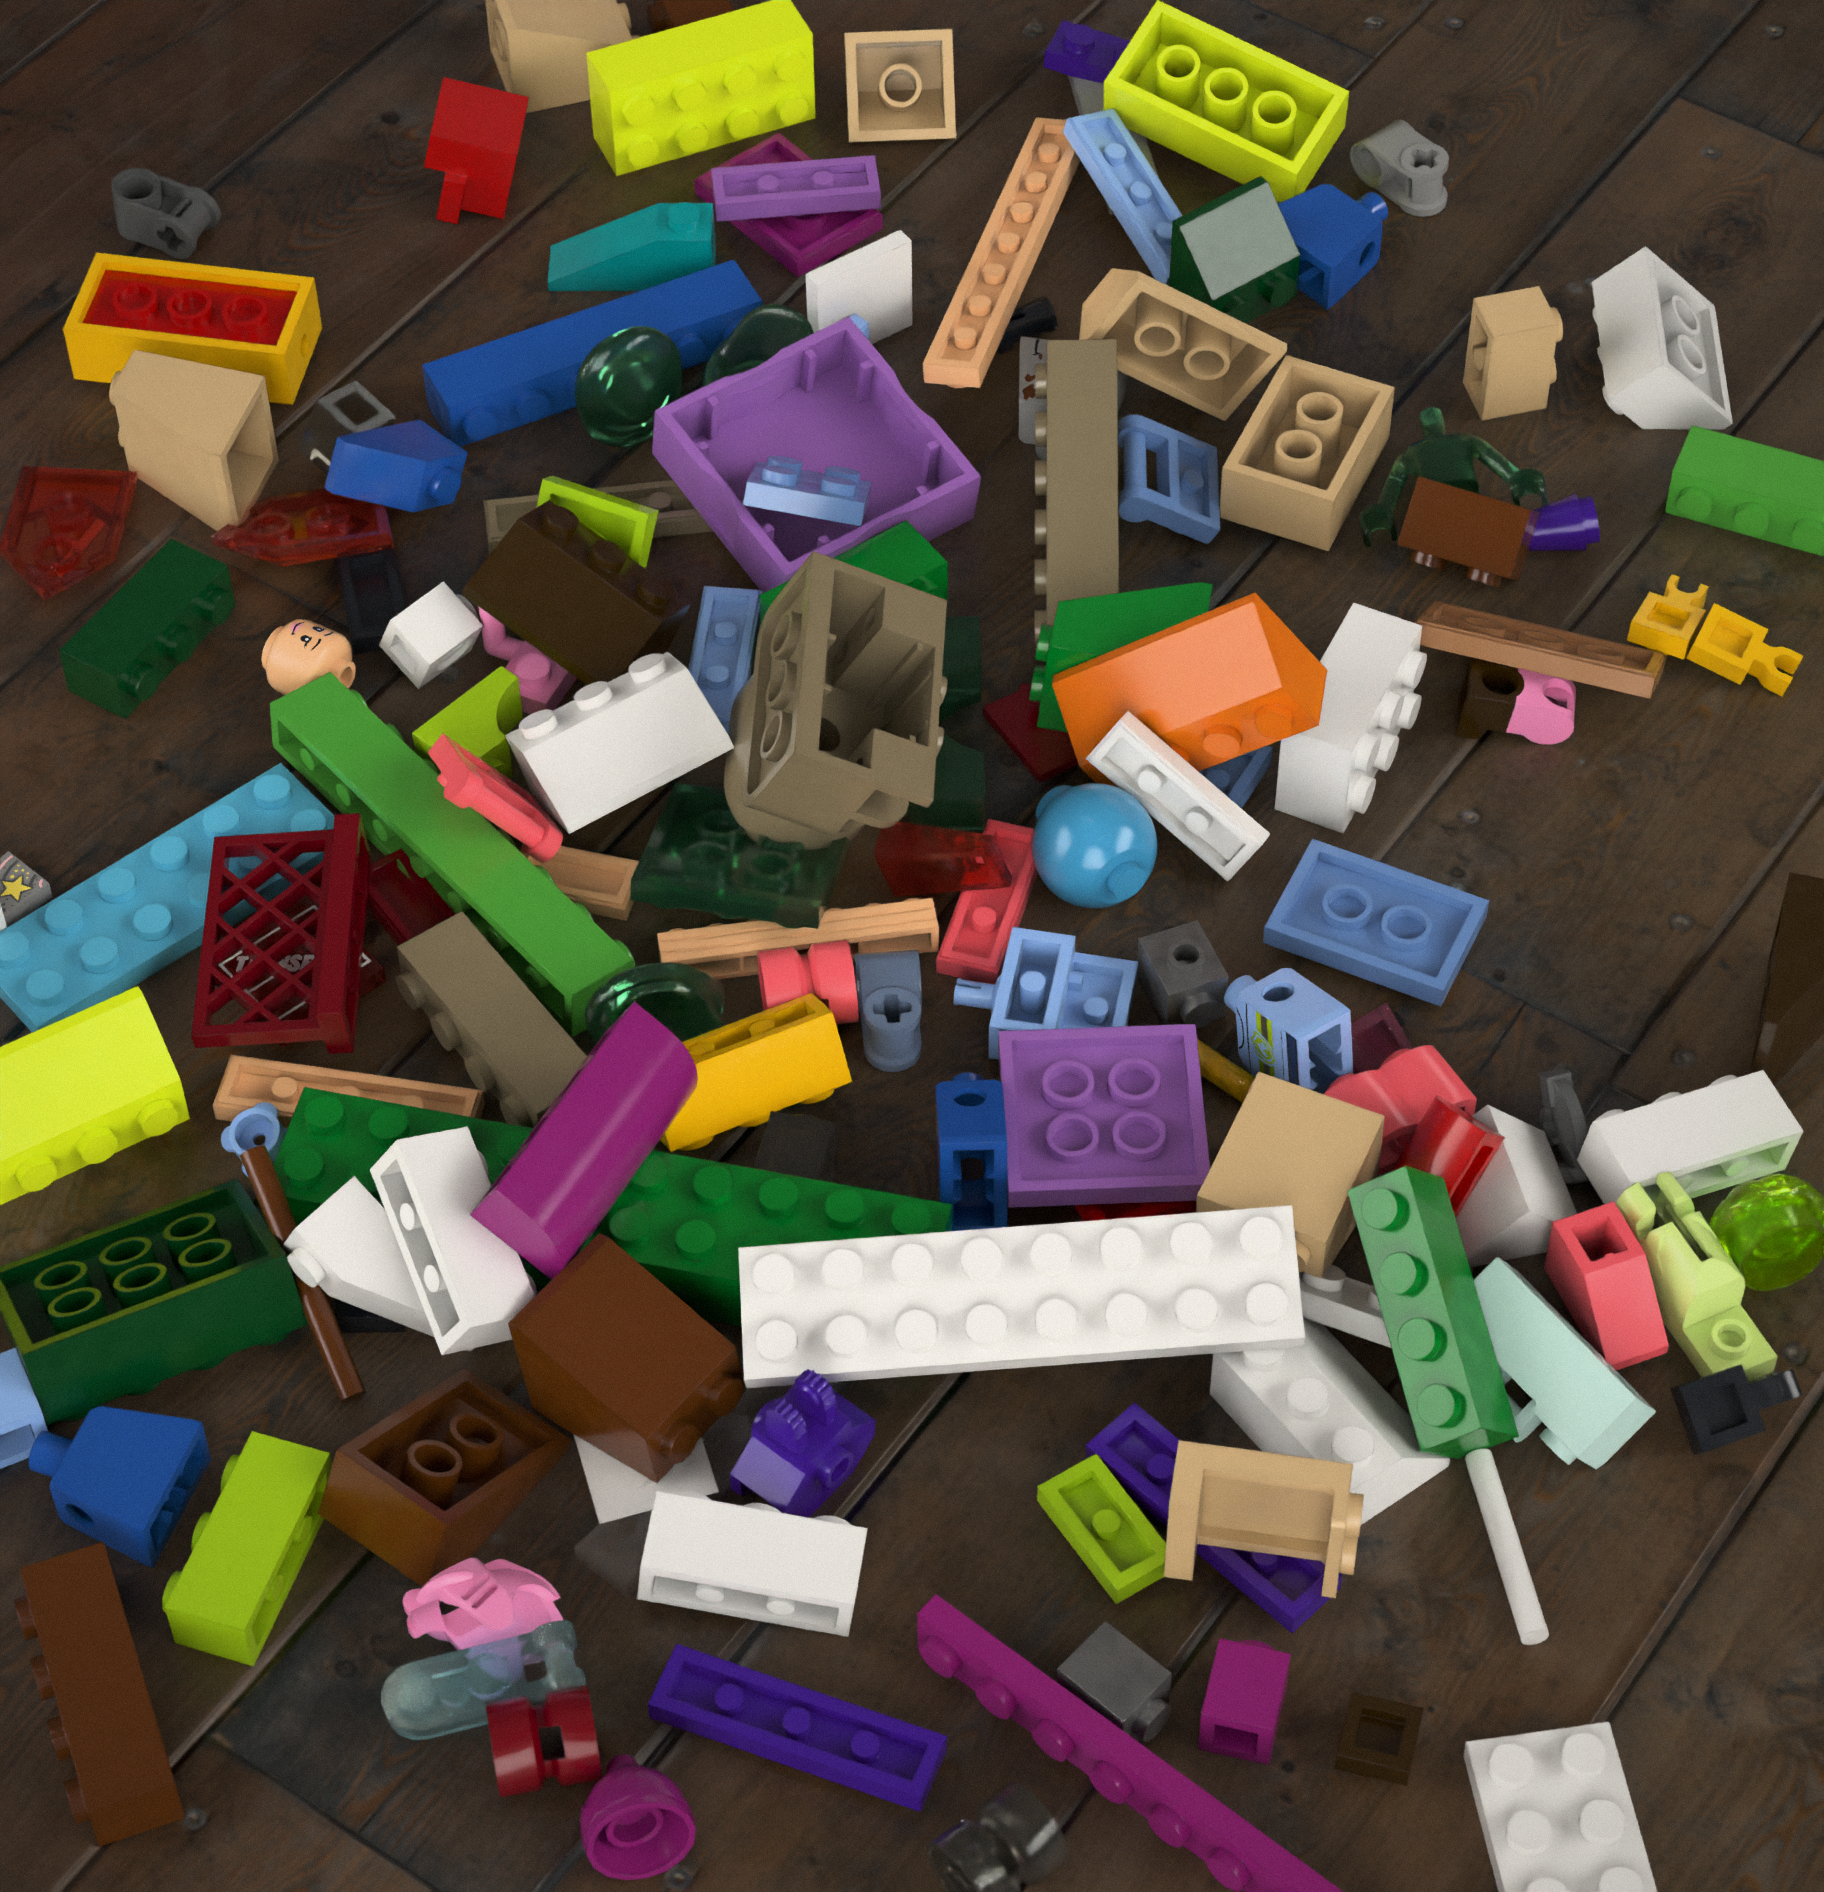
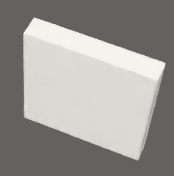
M901 230L806 273L808 336L846 317H850L854 313L869 322V341L871 344L913 325L912 241Z

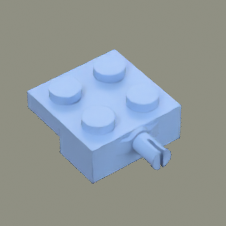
M1012 927L1002 973L997 978L996 983L989 984L958 978L954 991V1005L991 1010L989 1058L999 1060L998 1031L1128 1026L1138 978V961L1075 952L1076 936Z

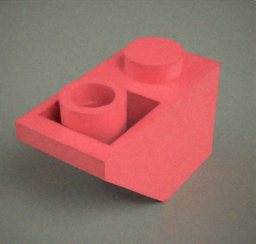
M1613 1201L1552 1222L1544 1270L1588 1343L1616 1371L1666 1354L1669 1344L1646 1253L1615 1202Z

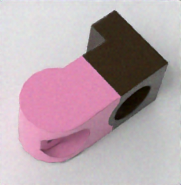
M1471 657L1458 697L1455 736L1479 740L1482 730L1487 729L1524 735L1531 742L1552 745L1563 742L1574 731L1576 687L1571 680Z

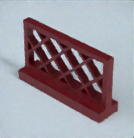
M360 813L336 814L334 816V827L328 830L214 837L191 1032L195 1048L324 1040L328 1054L354 1053L371 851ZM324 852L323 861L305 875L300 874L289 865L290 862L302 853ZM257 856L263 861V863L241 880L228 870L229 859L233 857ZM278 873L292 885L268 902L255 890ZM307 895L319 905V909L298 925L287 917L284 912ZM244 899L258 911L234 929L223 920V915ZM273 922L287 934L263 952L249 940ZM300 945H303L314 954V959L296 974L292 975L278 963ZM239 949L253 961L232 978L228 979L217 970V965ZM268 972L281 982L282 985L258 1003L243 990ZM296 995L310 1005L308 1019L281 1021L273 1015L274 1012ZM232 999L248 1011L233 1024L211 1025L212 1015Z

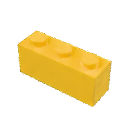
M809 993L683 1041L682 1043L689 1051L695 1063L698 1082L695 1091L660 1140L670 1152L677 1149L682 1151L695 1150L709 1144L716 1134L737 1126L753 1127L769 1121L774 1116V1112L796 1103L812 1104L823 1101L834 1093L835 1088L851 1083V1075L833 1012L813 993Z

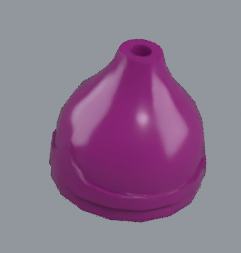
M618 1755L612 1758L607 1764L604 1777L595 1784L581 1808L582 1845L593 1868L607 1877L634 1880L649 1878L669 1870L684 1859L694 1844L696 1832L695 1818L678 1785L657 1769L639 1765L630 1755Z

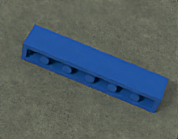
M733 259L422 364L427 406L446 438L461 447L763 343L762 299Z

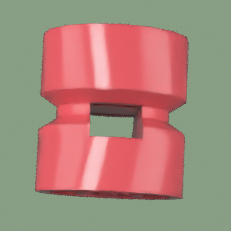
M847 939L813 943L807 954L800 955L792 946L757 951L763 1011L813 993L833 1012L836 1025L858 1022L855 973Z

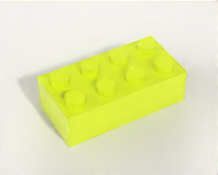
M770 0L586 53L593 137L616 176L816 118L813 33L791 0Z
M1157 0L1104 81L1103 110L1114 108L1127 129L1243 185L1262 176L1268 181L1276 201L1281 203L1306 190L1346 125L1349 91Z

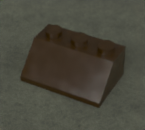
M550 500L515 522L466 583L461 593L586 685L599 681L608 683L629 672V666L637 659L649 654L666 653L692 603L675 591L669 581L661 576L650 573L629 558L619 545L604 540L579 522L573 512L564 507L557 506Z

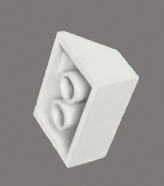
M1646 246L1592 281L1595 303L1592 314L1598 326L1600 342L1597 353L1603 365L1605 381L1602 392L1609 407L1618 415L1625 414L1642 429H1691L1692 425L1705 429H1725L1732 425L1733 421L1715 306Z
M669 652L649 654L637 659L629 666V672L608 683L599 681L581 688L575 693L573 701L553 711L545 709L534 712L520 722L518 729L505 735L531 793L536 796L544 809L569 834L734 748L729 735L687 667Z
M1303 1318L1305 1347L1213 1353L1210 1395L1262 1452L1353 1464L1350 1492L1364 1494L1361 1525L1449 1467V1457L1420 1451L1411 1417L1323 1324Z

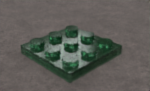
M675 783L631 878L630 900L651 903L661 909L684 908L714 913L726 919L743 917L776 922L786 928L808 927L818 929L852 841L844 837L832 840L828 848L805 850L802 842H778L759 834L758 842H756L746 834L745 828L737 823L728 806L724 790Z

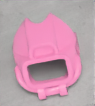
M468 1558L438 1573L427 1581L421 1589H411L403 1597L404 1611L408 1615V1632L412 1637L416 1639L427 1633L435 1639L450 1642L483 1677L495 1686L504 1689L515 1687L522 1681L524 1677L522 1654L529 1643L542 1633L548 1634L564 1624V1619L553 1601L561 1597L552 1584L537 1573L504 1559H497L483 1564L478 1558ZM439 1600L459 1608L446 1615H441Z

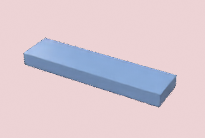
M1114 108L1067 118L1063 129L1065 137L1154 278L1169 286L1172 221L1182 216L1179 209Z

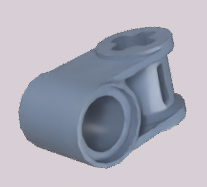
M918 950L854 954L853 964L858 1011H860L863 1047L866 1060L873 1067L885 1072L907 1070L919 1060L922 1049L920 1032L922 988Z

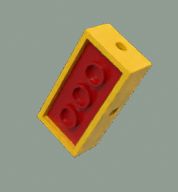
M96 252L64 325L63 332L73 376L77 380L111 383L114 374L117 371H122L133 351L138 350L262 375L265 377L269 402L293 405L321 333L322 322L314 277Z

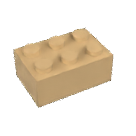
M1286 355L1222 467L1220 518L1329 551L1389 439L1395 387Z

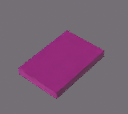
M778 132L715 168L808 161L813 159ZM710 170L694 179L695 194L706 203H713V209H715ZM876 209L729 221L797 277L804 275L883 229L882 214Z

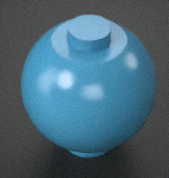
M1087 783L1074 787L1070 785L1055 787L1040 800L1036 809L1037 822L1032 837V855L1040 878L1051 892L1074 906L1101 909L1120 904L1140 891L1153 871L1157 857L1158 842L1150 815L1135 797L1112 785Z

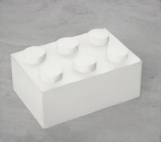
M1357 603L1352 604L1320 660V663L1327 669L1319 726L1281 740L1275 810L1340 833H1344L1355 811L1362 814L1365 813L1375 790L1376 779L1374 777L1379 769L1388 771L1397 752L1399 737L1397 735L1401 728L1408 730L1412 728L1420 709L1422 696L1414 693V689L1420 682L1427 661V654L1419 651L1422 625Z

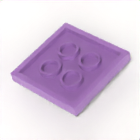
M1196 1024L998 1031L1000 1080L1003 1087L1007 1131V1190L1009 1208L1197 1201V1195L1210 1170Z

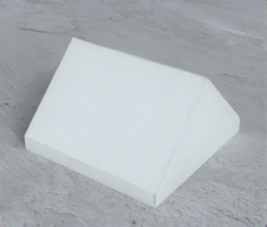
M1486 1105L1472 1117L1505 1138L1456 1218L1470 1267L1490 1264L1497 1256L1505 1261L1545 1253L1548 1249L1552 1222L1577 1214L1545 1132L1501 1110Z

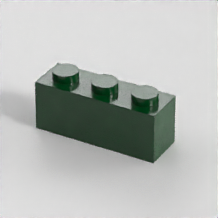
M171 538L59 649L68 691L126 719L143 701L148 700L154 695L159 684L180 663L187 661L191 657L196 646L217 625L224 623L230 616L236 604L228 565Z

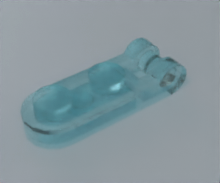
M570 1621L549 1622L535 1628L530 1633L409 1662L398 1667L386 1679L381 1691V1706L390 1727L400 1736L411 1740L431 1739L487 1725L488 1719L485 1702L526 1695L534 1705L542 1704L547 1691L586 1685L585 1672L583 1669L575 1666L572 1652L578 1646L574 1624ZM545 1661L547 1675L543 1679L527 1683L524 1666Z

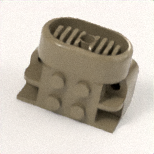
M812 551L769 606L762 620L757 639L754 674L738 692L731 708L728 735L734 748L726 752L724 769V791L728 806L740 827L757 844L769 852L789 860L799 862L821 861L840 853L866 825L883 829L894 826L906 814L909 802L926 808L933 802L936 757L944 739V729L938 725L940 706L947 691V678L942 676L947 600Z

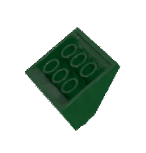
M237 1178L0 1267V1318L12 1347L17 1350L46 1425L59 1420L74 1421L81 1419L98 1405L124 1395L138 1396L146 1394L157 1388L163 1380L189 1370L202 1371L213 1368L222 1363L228 1355L254 1345L267 1346L284 1340L291 1331L308 1325L286 1253L271 1233L268 1225Z

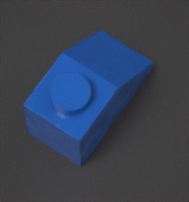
M420 419L337 437L324 488L335 495L410 512L443 506L455 501L456 494L461 486V475L468 452Z

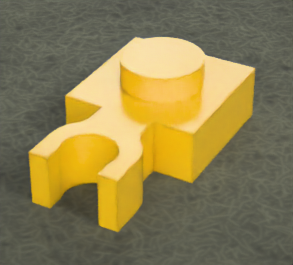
M1672 574L1667 581L1664 596L1653 592L1648 593L1631 621L1627 641L1644 646L1648 650L1661 652L1664 655H1671L1684 660L1703 625L1706 610L1702 608L1705 604L1709 586L1700 584L1698 590L1694 593L1682 592L1677 589L1680 577Z
M1714 603L1686 659L1741 685L1748 673L1755 676L1764 688L1782 697L1793 677L1780 672L1777 668L1793 675L1803 655L1786 647H1771L1763 643L1769 629Z

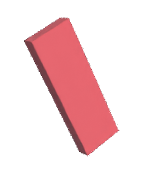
M992 819L987 820L938 952L936 973L976 982L996 983L997 978L1002 973L1012 927H1019L1038 874L1032 855L1034 828Z

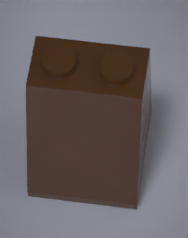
M601 1233L508 1323L533 1410L656 1483L675 1464L683 1462L690 1456L697 1441L720 1417L726 1416L734 1410L742 1394L746 1391L736 1346L613 1240Z

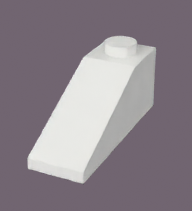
M354 1176L292 1231L282 1245L290 1254L287 1256V1261L295 1274L304 1283L311 1287L319 1285L328 1296L434 1337L387 1213L383 1206Z

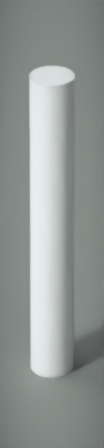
M1484 1448L1476 1449L1465 1456V1463L1521 1642L1525 1645H1535L1549 1637L1547 1625L1492 1452Z

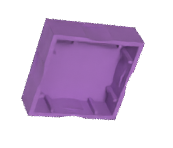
M846 317L781 349L769 360L755 368L723 377L655 410L652 454L759 590H763V593L790 580L812 551L833 558L906 520L929 542L974 519L981 475L937 422L909 398L898 381L894 370L850 317ZM768 456H784L802 461L803 470L825 473L827 466H839L859 471L861 473L860 480L872 482L869 502L861 526L743 505L746 483L756 462L767 463Z

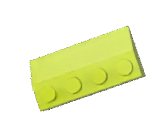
M139 986L0 1047V1205L29 1192L42 1190L59 1178L90 1164L101 1163L109 1159L114 1153L149 1137L165 1134L174 1126L190 1119L181 1079Z

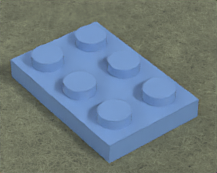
M1312 839L1264 926L1263 943L1441 1007L1487 917L1489 900Z

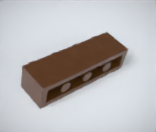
M104 1541L19 1568L27 1595L13 1599L25 1641L39 1637L43 1655L31 1658L30 1662L42 1701L55 1697L60 1716L47 1719V1724L58 1761L73 1759L77 1777L64 1781L76 1825L90 1820L98 1845L101 1847L185 1819Z

